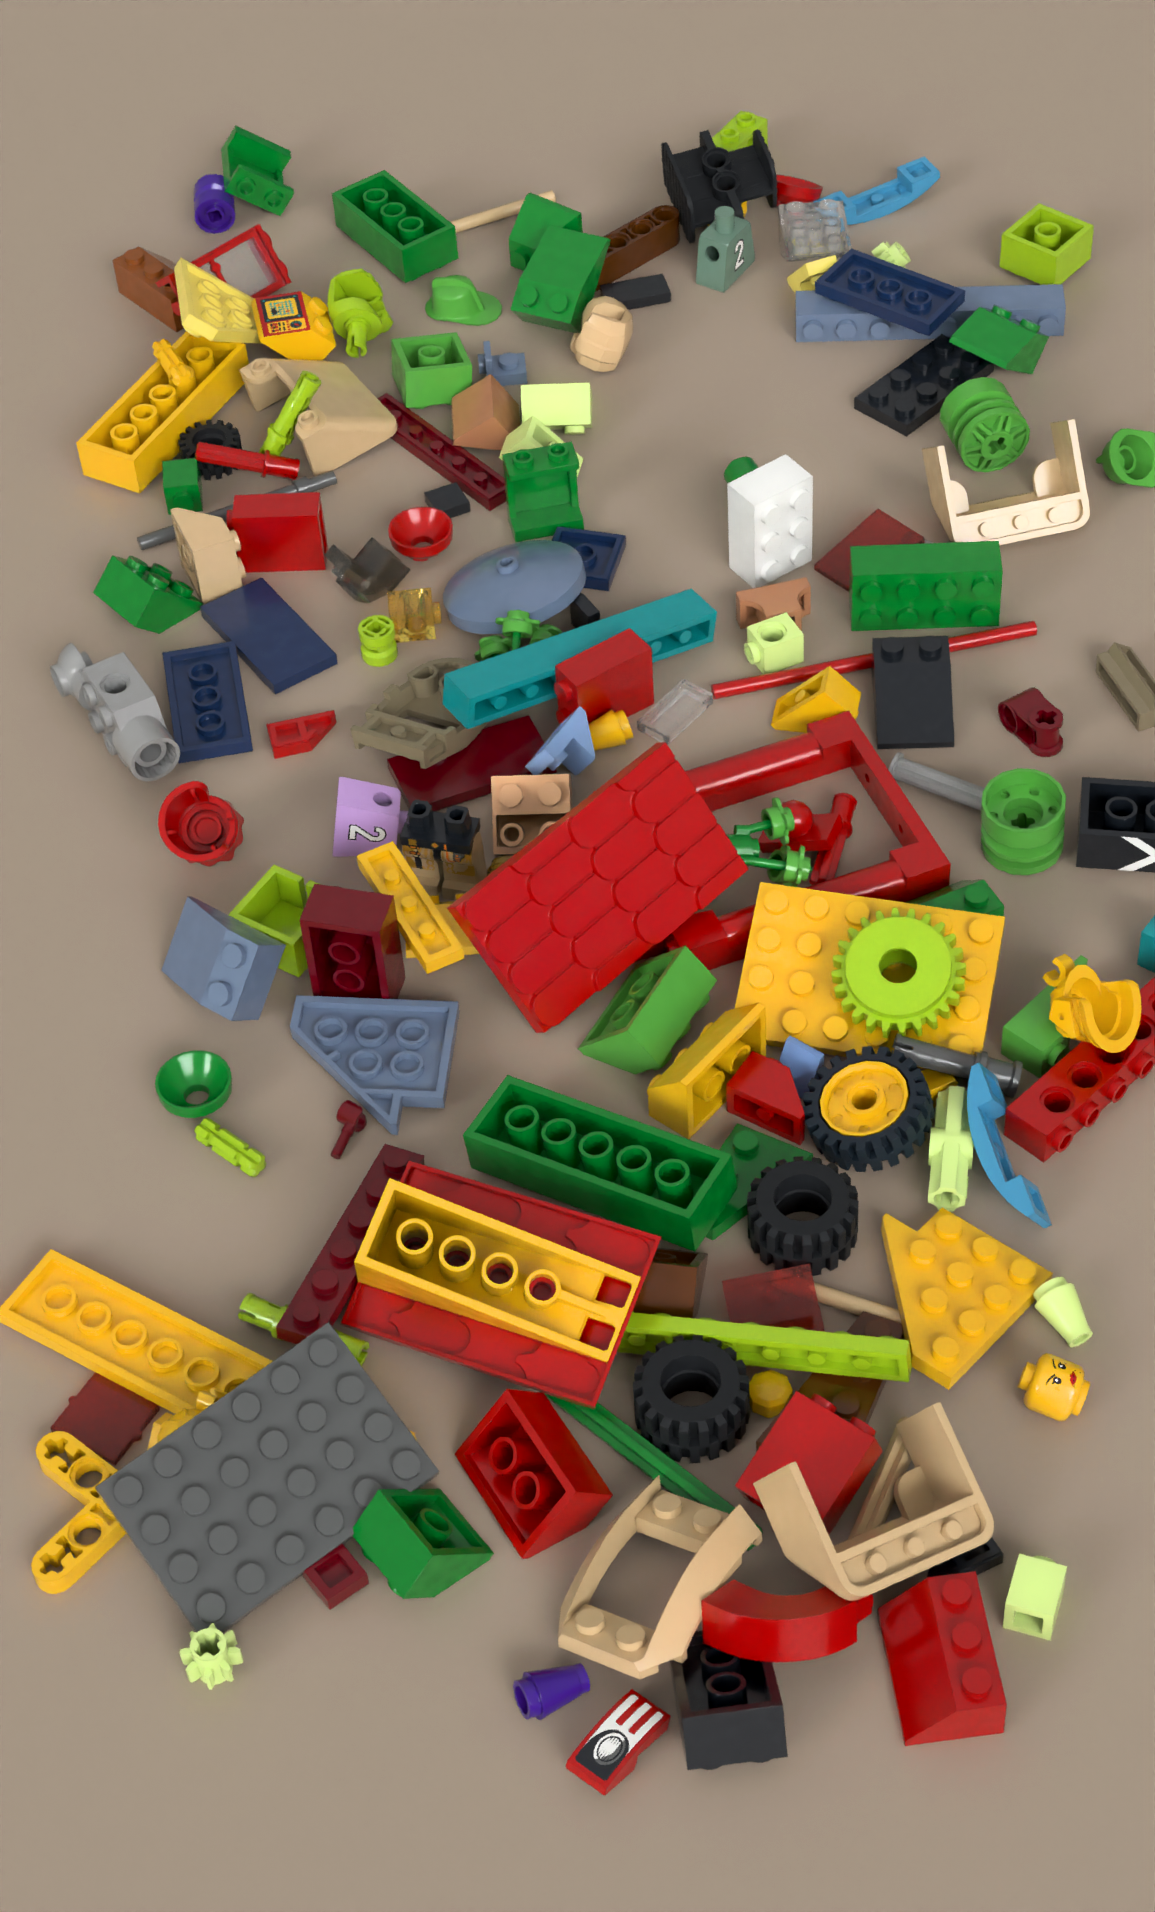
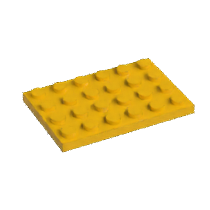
M760 882L735 1008L755 1003L766 1006V1045L783 1048L786 1039L791 1036L824 1054L847 1057L846 1051L855 1049L857 1056L862 1055V1047L872 1046L875 1054H877L880 1046L888 1047L890 1052L894 1051L892 1045L898 1030H891L888 1038H883L882 1028L877 1026L870 1034L866 1030L865 1019L856 1025L853 1023L852 1014L854 1009L849 1012H843L841 1002L844 998H836L834 987L838 984L832 982L831 972L837 970L833 966V955H843L839 952L838 943L840 940L850 942L848 938V929L850 927L857 931L862 930L861 918L865 917L870 923L876 921V911L880 910L884 917L888 918L891 917L893 908H898L899 915L906 917L911 908L915 909V919L921 920L926 913L930 914L931 926L933 927L943 922L945 924L944 937L949 934H955L956 945L953 948L963 949V959L959 962L966 963V975L961 976L965 980V991H955L960 995L959 1006L948 1004L951 1017L945 1019L938 1015L936 1017L938 1028L934 1030L926 1023L922 1025V1036L918 1037L912 1028L906 1030V1037L974 1055L975 1052H980L984 1049L1005 927V917ZM896 963L886 968L882 976L890 982L903 983L911 979L916 971L909 965Z

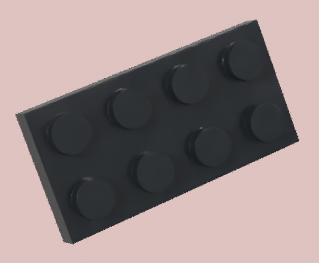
M941 334L854 398V409L907 437L940 412L946 397L957 386L971 379L989 376L994 372V364L950 343V338Z

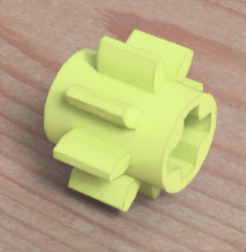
M882 242L871 251L876 258L906 268L905 265L911 261L908 253L898 242L892 245L889 242Z
M211 1623L209 1628L202 1629L197 1633L191 1631L189 1633L191 1637L190 1648L180 1649L182 1663L187 1665L185 1670L188 1680L192 1683L200 1678L207 1684L209 1690H212L214 1685L226 1680L232 1682L234 1680L232 1675L233 1665L243 1663L241 1650L236 1647L237 1641L234 1631L230 1630L223 1634L220 1630L216 1629L214 1623Z

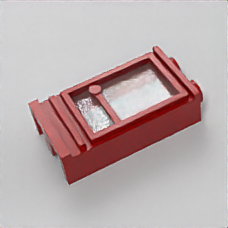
M260 224L190 262L254 299L268 296L291 283L286 265L276 255L269 235L261 228ZM175 272L155 282L158 288L169 283L178 298ZM179 301L172 304V310L177 316L180 315Z

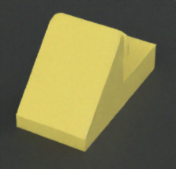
M836 255L806 263L786 278L788 285L796 294V291L815 290V281L837 262Z

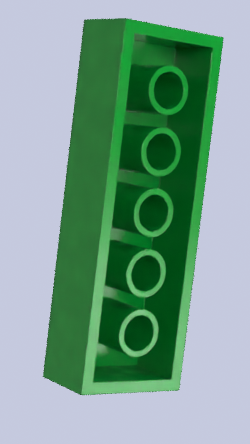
M509 1075L505 1077L463 1134L471 1168L619 1224L661 1236L662 1240L696 1252L737 1190L731 1154Z

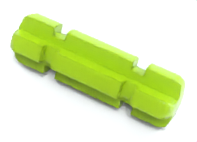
M205 1118L195 1127L194 1132L199 1142L207 1147L212 1146V1151L234 1166L238 1167L241 1165L240 1170L249 1176L255 1177L260 1171L265 1169L267 1163L264 1154L255 1148L248 1149L249 1144L227 1129H220L221 1125L212 1119Z

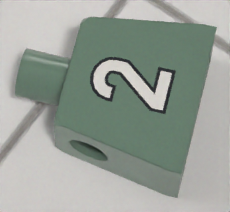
M729 206L718 207L715 210V220L701 233L698 244L696 284L724 293L755 261L751 223L748 220L734 216V209Z

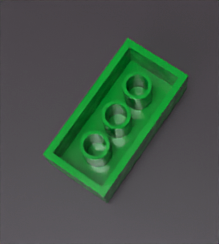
M386 170L332 193L336 226L404 283L416 280L420 276L437 268H442L446 264L458 259L455 226Z
M999 541L850 546L849 607L851 631L999 626L1003 575Z

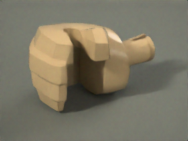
M602 296L592 299L586 305L582 314L581 333H574L570 343V349L576 355L575 358L578 363L598 372L615 370L630 343L633 332L632 314L623 303L612 297Z

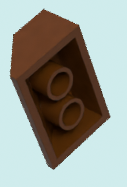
M657 1248L633 1312L645 1314L665 1313L674 1317L695 1318L699 1310L708 1253Z

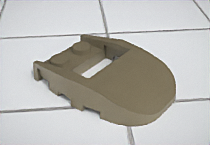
M461 658L432 660L407 674L408 681L400 687L391 684L383 691L384 700L379 705L372 704L365 711L367 722L361 727L356 725L351 727L350 730L355 748L361 749L364 746H369L419 761L420 767L423 769L466 748L488 722L466 729L442 704L444 674L476 662ZM408 715L448 728L442 730L404 718Z

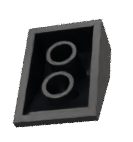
M948 636L872 638L871 672L877 750L954 747L951 661Z
M703 1630L695 1631L687 1649L688 1658L683 1663L669 1660L687 1770H713L724 1765L746 1762L764 1763L771 1759L788 1757L783 1703L772 1662L749 1660L722 1652L703 1643Z

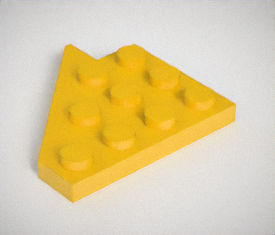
M943 1207L918 1231H915L887 1213L882 1217L881 1232L904 1337L910 1343L912 1367L949 1390L1036 1301L1033 1297L1035 1290L1051 1280L1053 1273Z

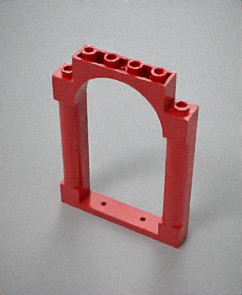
M849 711L808 723L806 733L685 771L696 787L695 790L699 792L712 812L851 767L903 847L889 851V860L805 888L905 903L950 884L951 863ZM756 904L720 916H716L713 909L694 913L662 942L654 944L635 962L664 952L667 953L685 945L708 970L745 959Z

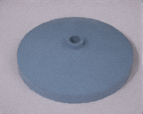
M531 540L513 543L489 551L470 561L457 571L444 589L443 604L449 620L461 630L476 634H501L503 625L496 624L495 620L499 617H507L508 611L517 609L530 613L529 619L539 620L541 623L564 610L581 593L586 582V571L578 551L565 543L551 540Z

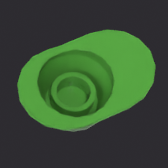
M450 275L433 279L432 297L426 303L425 311L434 320L480 326L497 320L501 315L502 305L493 295L477 291L472 281L466 276Z
M1130 428L1118 430L1114 433L1111 441L1105 445L1102 455L1096 458V463L1102 465L1107 477L1115 483L1155 487V433Z

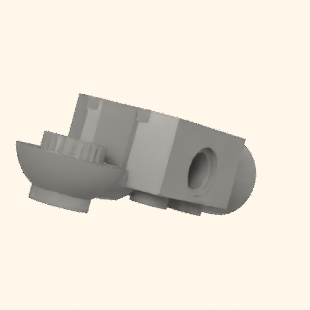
M73 643L67 644L61 651L57 664L50 666L52 679L61 696L72 695L76 697L83 708L91 711L88 713V717L94 731L97 734L103 733V739L109 753L112 756L117 754L125 767L128 766L137 779L154 781L170 773L179 761V746L167 730L154 693L126 654L122 652L93 664L86 652L80 653Z

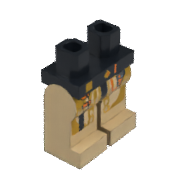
M412 801L406 822L400 834V843L405 860L428 895H439L442 889L443 898L455 900V894L468 892L487 877L482 837L479 832L481 827L480 818L470 817L467 807L453 805L447 808L446 813L433 812L432 805L428 801Z

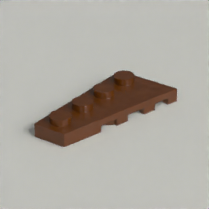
M864 1311L847 1330L848 1333L853 1335L892 1336L902 1340L905 1338L902 1323ZM813 1372L798 1392L809 1399L813 1393L818 1394L837 1408L836 1415L848 1422L852 1417H856L868 1424L886 1380ZM785 1407L781 1410V1412L776 1416V1418L772 1421V1423L767 1427V1429L756 1441V1451L759 1449V1447L769 1434L770 1430L780 1417Z

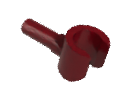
M346 1100L337 1112V1121L343 1124L344 1127L330 1154L335 1159L341 1158L354 1132L362 1131L367 1124L362 1107L351 1100Z

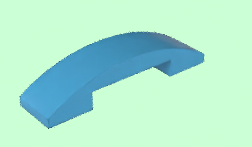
M924 156L897 167V178L849 198L840 190L814 201L813 207L829 224L851 225L865 223L891 214L917 199L940 178V171Z
M977 1063L971 1066L969 1075L967 1113L971 1137L978 1158L988 1178L999 1193L1014 1208L1045 1229L1052 1224L1039 1189L1024 1176H1015L995 1119L1005 1115L1007 1108L997 1077L982 1064Z

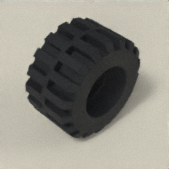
M796 1156L792 1162H786L785 1159L776 1161L775 1168L767 1166L761 1171V1178H754L751 1183V1191L748 1192L747 1197L748 1239H751V1248L754 1254L760 1253V1261L766 1266L771 1263L775 1264V1271L785 1272L790 1270L793 1271L794 1276L802 1277V1272H811L812 1276L821 1275V1269L823 1268L832 1271L838 1267V1259L842 1261L847 1260L851 1255V1248H855L857 1242L859 1201L857 1189L851 1185V1178L846 1172L838 1174V1166L831 1162L828 1165H823L820 1158L812 1157L811 1161H804L803 1156ZM795 1212H810L820 1217L808 1221H798L790 1219L786 1215Z
M683 1335L673 1337V1343L667 1344L665 1341L656 1344V1353L647 1351L642 1357V1365H637L635 1369V1381L633 1382L635 1422L637 1429H641V1436L649 1442H653V1445L662 1452H669L670 1458L677 1462H680L682 1457L690 1458V1463H700V1457L708 1456L711 1461L719 1458V1450L723 1449L726 1452L732 1450L735 1447V1438H743L746 1432V1424H749L750 1417L749 1376H746L744 1362L737 1360V1353L731 1347L723 1350L722 1342L714 1338L710 1342L703 1341V1335H693V1340H684ZM687 1391H698L712 1397L710 1401L698 1406H683L670 1400L674 1396Z

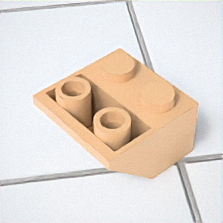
M571 774L491 776L493 855L516 854L572 810Z

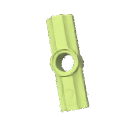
M949 1086L946 1090L938 1092L935 1127H931L928 1166H931L928 1203L936 1206L938 1210L943 1207L950 1212H954L958 1207L965 1206L969 1180L968 1169H972L974 1148L968 1122L967 1091L964 1087Z

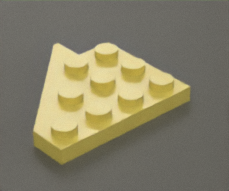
M180 258L174 267L181 322L184 329L195 337L200 338L203 336L210 341L263 344L259 341L251 305L254 298L187 260Z

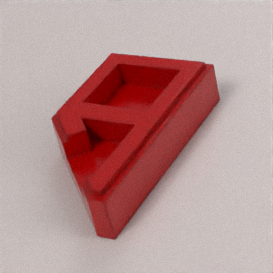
M331 710L266 724L274 758L277 759L312 751L337 723L335 711Z

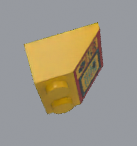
M299 291L259 297L251 302L259 341L284 357L296 360L323 361L336 347L328 307L318 297L312 298Z

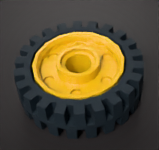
M872 1046L862 1047V1055L857 1056L855 1049L846 1051L847 1059L844 1061L838 1055L830 1059L832 1068L828 1069L823 1065L817 1071L819 1080L811 1078L808 1083L810 1092H804L803 1096L805 1123L821 1155L824 1154L829 1162L834 1164L837 1161L842 1169L849 1170L850 1166L853 1165L856 1172H865L867 1164L871 1165L873 1171L883 1170L882 1161L888 1160L891 1167L900 1163L897 1156L900 1153L909 1158L914 1154L912 1143L921 1147L926 1140L924 1132L930 1133L932 1127L931 1118H934L933 1100L920 1068L917 1067L910 1057L906 1059L904 1053L895 1050L891 1054L888 1047L881 1046L877 1054H875Z

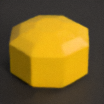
M774 1370L754 1374L749 1383L751 1409L754 1413L766 1418L777 1416L793 1396V1389L788 1377Z

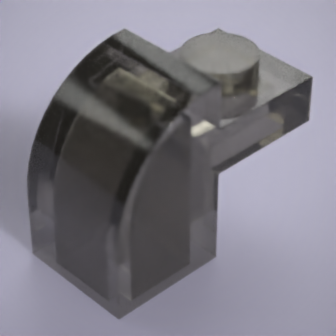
M371 537L354 559L334 544L324 555L335 565L331 569L338 577L335 581L354 600L362 603H371L391 593L411 571L391 550L373 537Z

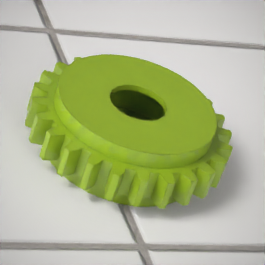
M893 908L891 917L885 918L880 910L876 911V921L870 923L865 917L861 918L862 930L857 931L850 927L848 929L850 942L840 940L838 943L839 952L843 955H833V966L837 970L831 972L832 982L838 984L834 987L836 998H844L841 1002L843 1012H849L854 1009L852 1014L853 1023L856 1025L865 1019L867 1032L871 1034L877 1026L881 1027L883 1038H888L891 1030H898V1034L906 1037V1030L912 1028L918 1037L922 1036V1025L926 1023L934 1030L938 1028L936 1017L940 1015L945 1019H949L951 1013L948 1004L953 1006H959L960 995L955 991H965V980L961 976L966 975V963L959 962L963 959V949L953 948L956 945L955 934H949L944 937L945 924L943 922L933 927L931 926L930 914L926 913L921 920L915 919V909L911 908L906 917L899 915L898 908ZM896 963H904L916 971L911 979L903 983L890 982L882 974L886 968Z

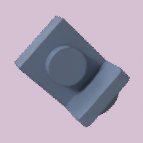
M483 341L484 354H478L480 375L486 374L488 376L491 374L501 386L527 384L524 353H504L491 356L490 341Z

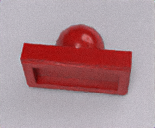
M790 800L781 804L783 808L788 807L794 817L795 827L794 830L789 831V844H786L790 846L791 850L799 851L800 845L805 846V851L832 850L844 824L840 813L812 814L811 809L804 802ZM764 830L762 831L758 840L761 853H773L775 850H780L783 846L780 838L770 840Z

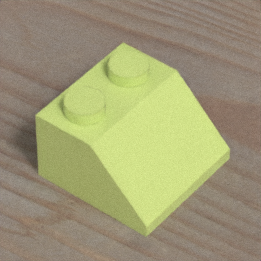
M590 382L521 385L522 423L531 416H535L550 430L564 429V434L566 435L585 434V428H592V389Z

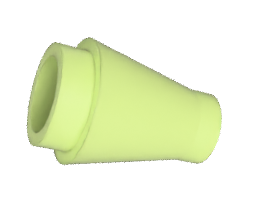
M1056 1277L1045 1282L1035 1290L1033 1294L1037 1301L1035 1308L1065 1339L1069 1347L1081 1345L1091 1338L1093 1332L1088 1326L1074 1284L1067 1283L1064 1277Z

